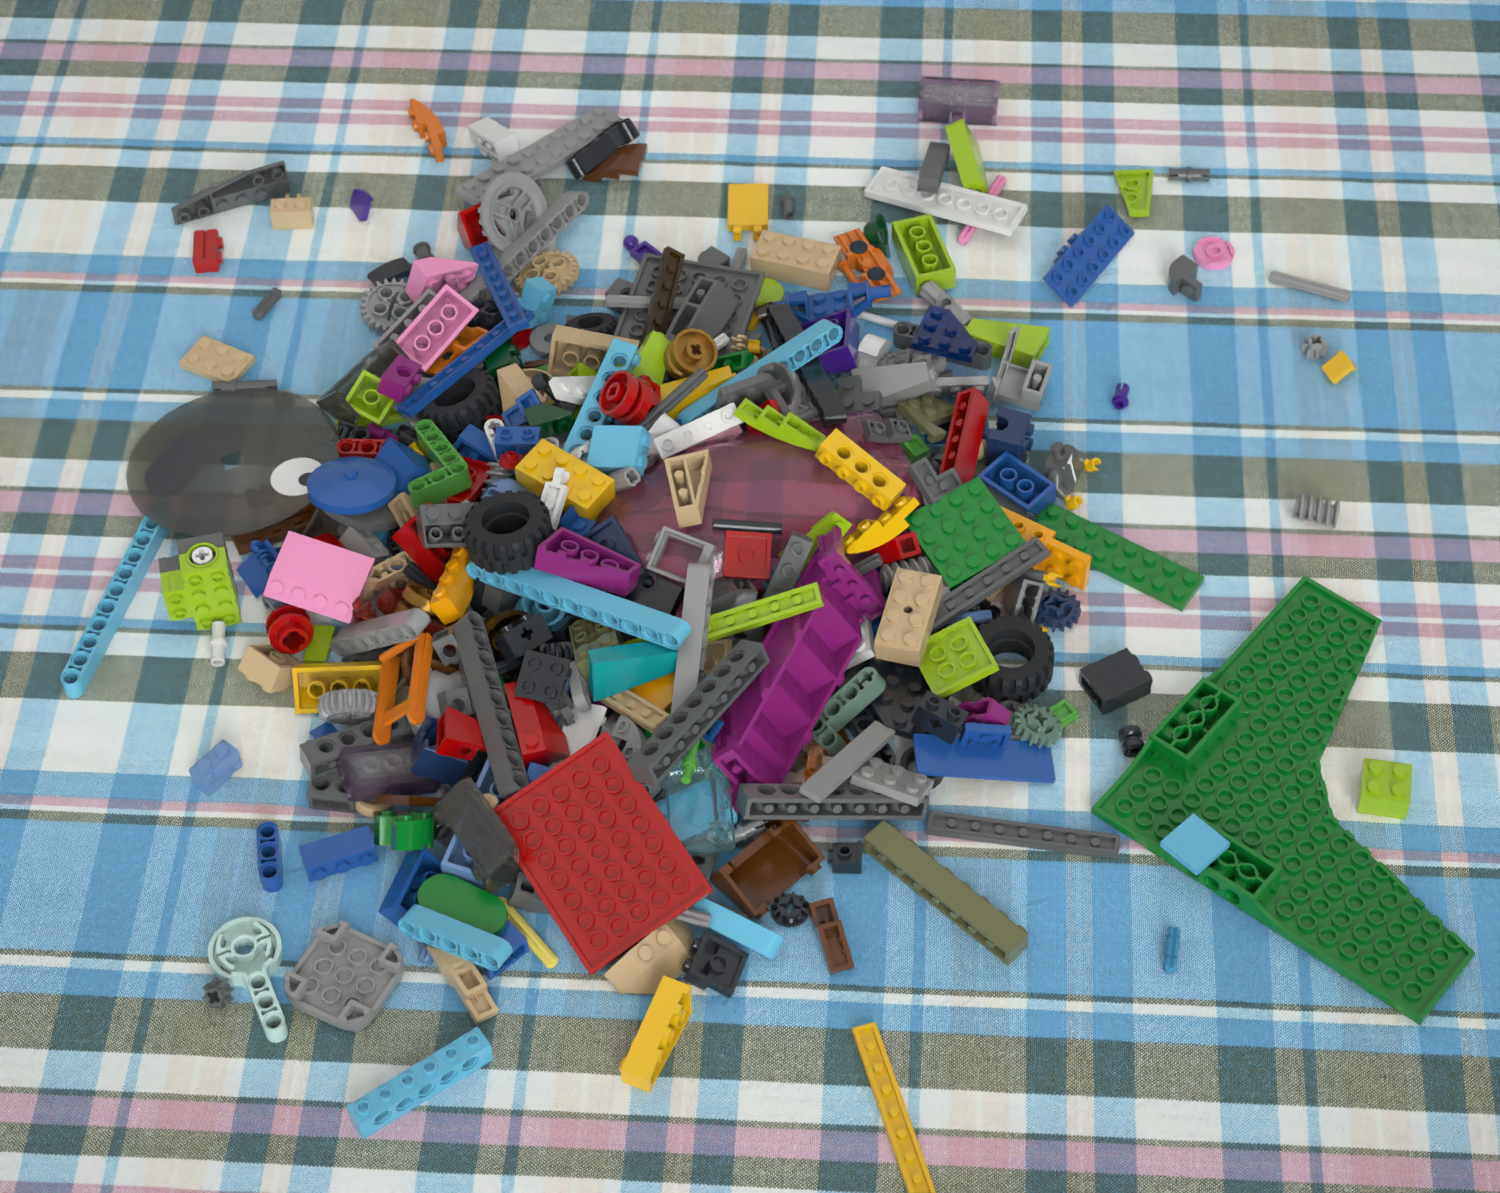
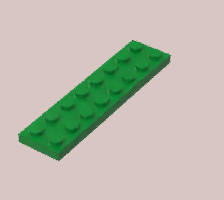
M1053 503L1044 508L1034 520V522L1055 531L1056 540L1090 555L1091 568L1181 612L1204 583V576Z

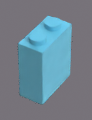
M594 425L587 464L606 475L626 467H634L640 476H643L648 464V450L652 444L651 434L643 426Z

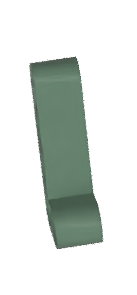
M873 667L862 669L829 698L812 729L813 739L830 756H835L846 747L845 741L837 732L878 697L886 687L884 678Z

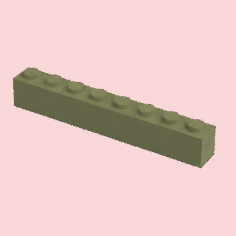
M883 820L864 837V852L1007 966L1028 947L1029 934H1027V931L1022 926L1013 923L1003 911H998L984 896H979L975 893L968 883L961 882L949 868L942 867L931 854L923 852L913 840L904 837L894 825H889Z

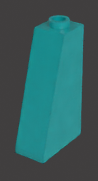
M650 641L589 649L588 688L593 702L675 672L678 649L673 650Z

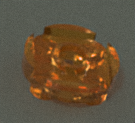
M810 742L805 781L818 771L816 766L822 764L824 747L819 746L820 743Z

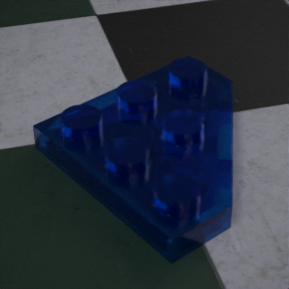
M929 305L911 341V349L972 363L978 351V343L949 309Z

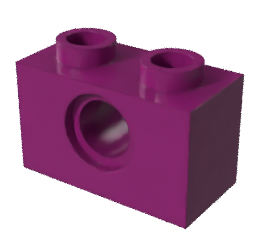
M399 354L382 375L377 392L401 403L405 396H410L414 385L418 386L420 383L422 365Z

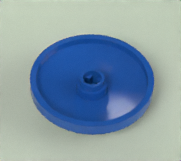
M345 457L326 462L317 467L307 479L309 500L321 510L341 515H355L376 510L387 504L394 497L397 490L394 471L385 463L366 457Z

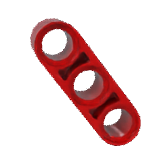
M342 439L336 445L338 458L366 457L374 459L386 439Z

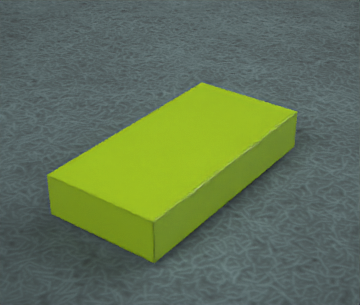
M313 624V640L306 647L303 662L304 664L328 663L331 652L329 642L335 637L336 628L335 626Z

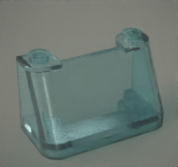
M698 750L696 756L698 761L697 767L692 773L689 784L681 782L683 758L659 783L662 788L666 789L668 822L690 855L732 851L735 849V832L730 778L712 761V752L710 750Z

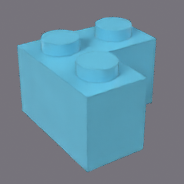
M541 276L526 279L520 298H517L521 307L532 310L536 316L529 322L530 327L525 329L546 324L550 318L557 288Z

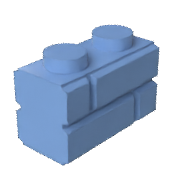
M222 739L189 768L193 784L207 795L213 793L234 772L243 766L239 751Z

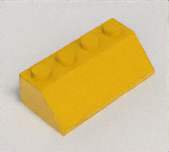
M361 661L296 665L292 668L295 714L319 713L318 704L320 696L333 690L359 688L378 693L382 662Z

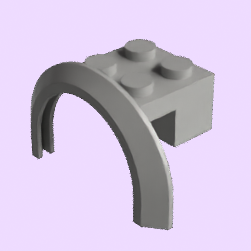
M1017 326L1009 332L996 378L994 376L992 378L989 396L994 405L997 400L1038 412L1049 383L1053 365L1035 359L1032 360L1029 369L1010 364L1021 327Z

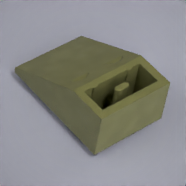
M579 619L568 626L576 665L587 682L589 649L625 645L620 631L587 619Z

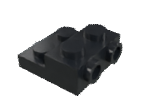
M705 932L700 939L696 937L689 951L693 952L691 959L687 958L682 966L681 971L685 973L682 980L702 990L709 987L730 998L735 991L749 953Z

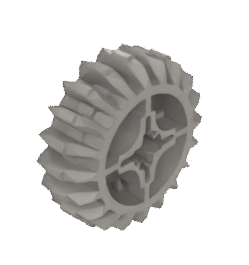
M359 688L327 692L320 696L318 704L319 716L321 720L333 723L334 725H351L369 721L375 718L378 693Z

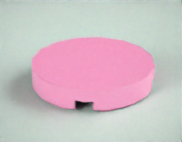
M1205 237L1200 239L1194 246L1193 259L1202 268L1221 270L1232 264L1234 247L1229 241H1223L1220 237Z

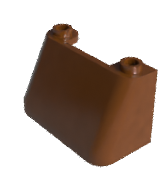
M779 820L712 874L709 880L738 908L748 914L751 919L756 916L759 920L770 911L767 906L774 901L775 897L780 896L807 873L812 876L821 869L822 866L819 863L825 859V856L796 820Z

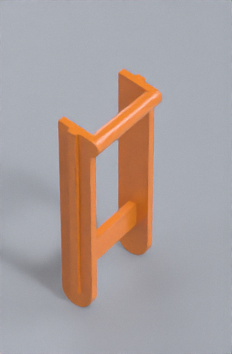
M421 632L416 639L398 643L379 655L382 666L372 736L374 741L380 746H385L389 743L392 723L406 714L408 720L414 725H419L424 721L433 645L431 644L432 636L429 633ZM415 644L409 697L394 707L401 659L396 657V655Z

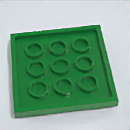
M979 476L943 495L942 499L932 505L929 503L904 518L909 525L906 528L909 533L915 531L921 551L938 575L942 576V581L949 591L961 586L1026 543Z

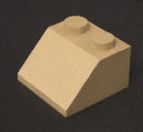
M248 645L238 670L245 674L246 679L261 685L263 691L273 693L285 691L292 685V668L304 663L291 654H284L275 650L272 645Z

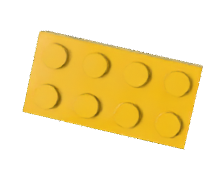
M543 438L515 467L516 481L540 498L545 482H552L556 467L564 468L565 471L570 472V478L564 484L569 487L563 511L565 512L573 505L578 516L592 521L616 496L613 478Z

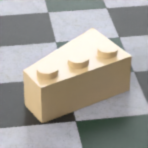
M709 449L664 459L679 528L702 524L712 470Z

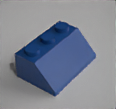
M1007 451L977 475L983 483L1028 513L1040 514L1050 503L1055 502L1057 484Z
M425 848L407 853L378 912L398 926V921L413 905H419L417 894L421 884L431 876L442 874V861Z

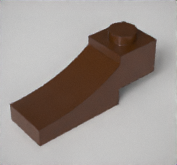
M833 897L809 903L807 905L813 930H815L829 974L853 969L854 963L841 919L839 920Z

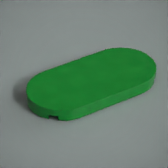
M437 874L431 876L421 884L418 890V903L423 907L495 936L500 935L507 926V908L501 899L454 875Z

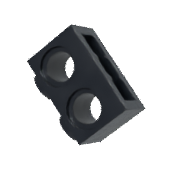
M479 298L471 303L479 309V312L467 326L472 328L481 327L490 331L503 321L494 301Z

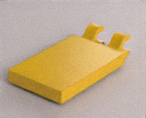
M768 183L728 184L727 225L728 231H733L734 241H742V231H754V241H758L762 230H768Z

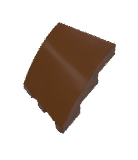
M636 143L619 147L584 175L583 181L601 183L602 178L619 180L621 174L638 177L648 150L647 144Z

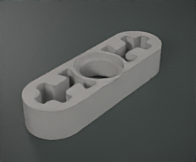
M574 660L570 662L569 668H572L569 682L574 704L577 710L582 713L591 709L592 705L588 682Z

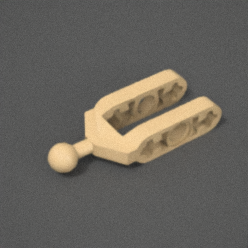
M405 551L375 565L372 568L361 604L392 586L402 599L405 600L402 596L403 590L396 589L400 585L406 586L410 581V578L403 570L408 565L407 562H413L418 568L420 567ZM395 566H403L400 570L392 569Z

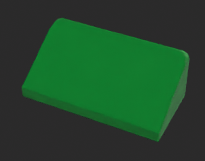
M747 350L720 355L717 357V361L711 370L729 366L731 373L742 372L750 366L754 355Z

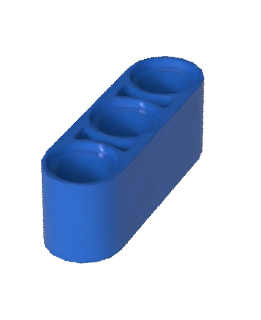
M267 821L261 823L256 831L258 873L263 889L273 893L280 890L284 883L282 842L277 825Z

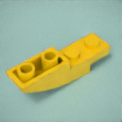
M902 496L894 502V507L882 513L878 520H863L858 524L857 530L853 534L843 539L844 553L853 554L868 551L892 540L909 526L904 518L920 503L915 497Z

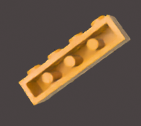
M456 547L452 551L450 560L445 566L443 575L439 578V583L429 603L433 613L439 617L444 625L461 619L464 616L474 594L473 585L475 580L466 571V566L471 561L466 547Z

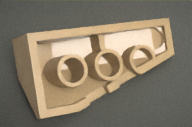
M517 363L497 370L502 412H505L517 404L515 399L530 389L535 388ZM536 391L541 403L547 404L539 391Z

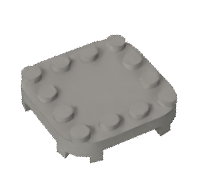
M340 920L339 924H331L324 928L321 925L315 931L316 938L292 972L289 970L286 972L284 980L287 999L297 1009L337 1028L360 1033L375 1019L400 982L405 969L402 955L398 950V946L391 941L389 944H385L350 928L349 922Z

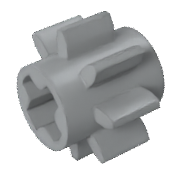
M1312 334L1309 338H1304L1301 352L1305 353L1306 358L1310 360H1318L1321 356L1326 357L1329 343L1324 342L1323 336Z

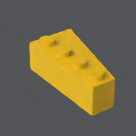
M663 975L638 1033L631 1043L627 1057H624L620 1063L619 1071H621L623 1083L650 1093L693 1012L690 985Z

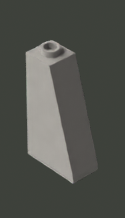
M926 362L855 368L851 370L852 376L860 375L862 378L861 393L881 392V409L937 389V372Z

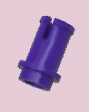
M1121 383L1116 386L1112 405L1118 410L1128 406L1129 400L1127 397L1130 391L1128 384L1123 383L1122 389Z

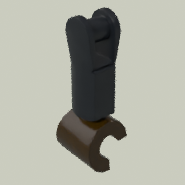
M771 301L755 307L754 311L764 326L774 351L781 345L767 317V307L773 306Z

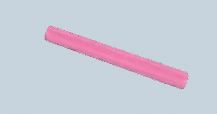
M996 176L989 187V192L986 194L998 196L1006 184V177ZM965 224L958 235L957 242L966 245L977 227Z

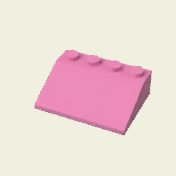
M289 531L272 568L263 596L354 624L375 558Z

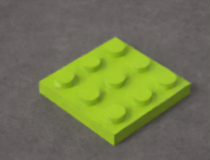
M970 616L931 635L921 667H918L931 692L941 698H945L1000 670Z

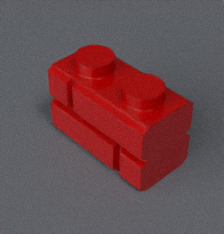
M208 229L207 231L195 230L192 261L197 274L206 273L207 271L209 273L219 272L220 263H224L223 252L221 251V249H224V239L219 236L217 229Z

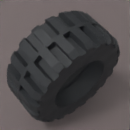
M479 368L471 369L419 411L422 420L429 419L433 421L452 445L456 443L459 435L469 424L485 432L486 417L489 415L502 416L501 414L503 413L501 395L495 380L490 373Z
M512 490L500 494L499 492L493 493V496L490 497L485 496L481 499V502H476L472 505L471 510H468L462 524L466 548L471 561L482 570L485 568V571L489 573H494L495 571L499 575H505L507 572L517 574L520 570H529L535 564L538 545L553 534L548 507L545 506L542 500L530 493L526 495L524 491L512 492ZM507 531H515L508 534H501Z
M1000 616L998 620L993 618L986 621V625L981 624L977 627L993 657L1001 653H1015L1023 656L1029 662L1014 668L998 665L999 671L973 683V688L976 692H982L983 697H990L998 703L1011 700L1021 704L1028 702L1029 698L1035 699L1039 696L1040 692L1042 693L1047 689L1053 675L1055 653L1053 642L1046 631L1042 632V627L1038 624L1033 625L1029 619L1021 620L1019 616H1012V618Z

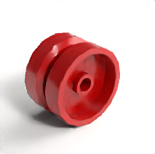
M619 370L603 386L599 397V410L604 415L616 419L625 426H635L645 418L650 410L654 397L653 387L650 383L637 378L632 373L626 370Z

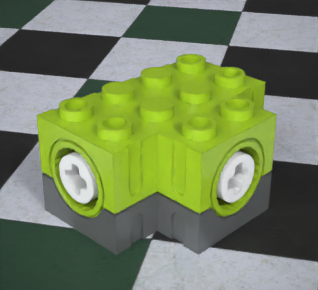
M223 532L177 540L179 555L158 558L162 594L170 621L193 617L197 631L211 629V624L215 621H222L226 626L242 623L238 589Z

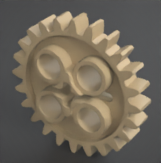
M549 249L548 253L541 251V254L537 255L514 278V282L518 292L521 291L522 294L526 279L541 276L557 288L556 294L560 296V291H568L567 286L573 287V282L578 281L577 276H580V267L572 253L567 254L566 250L560 253L559 249L552 253V250Z

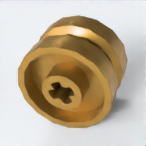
M695 328L685 329L677 334L667 346L663 362L668 373L674 379L679 380L689 377L698 368H703L706 372L711 370L717 361L718 349L715 341L708 333Z
M407 583L402 593L405 601H399L393 613L419 608L425 611L431 619L422 632L433 635L443 627L442 621L433 613L429 606L434 591L418 584Z

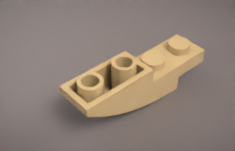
M426 946L450 988L454 987L476 1025L498 1014L499 1009L487 991L488 985L472 962L433 946Z

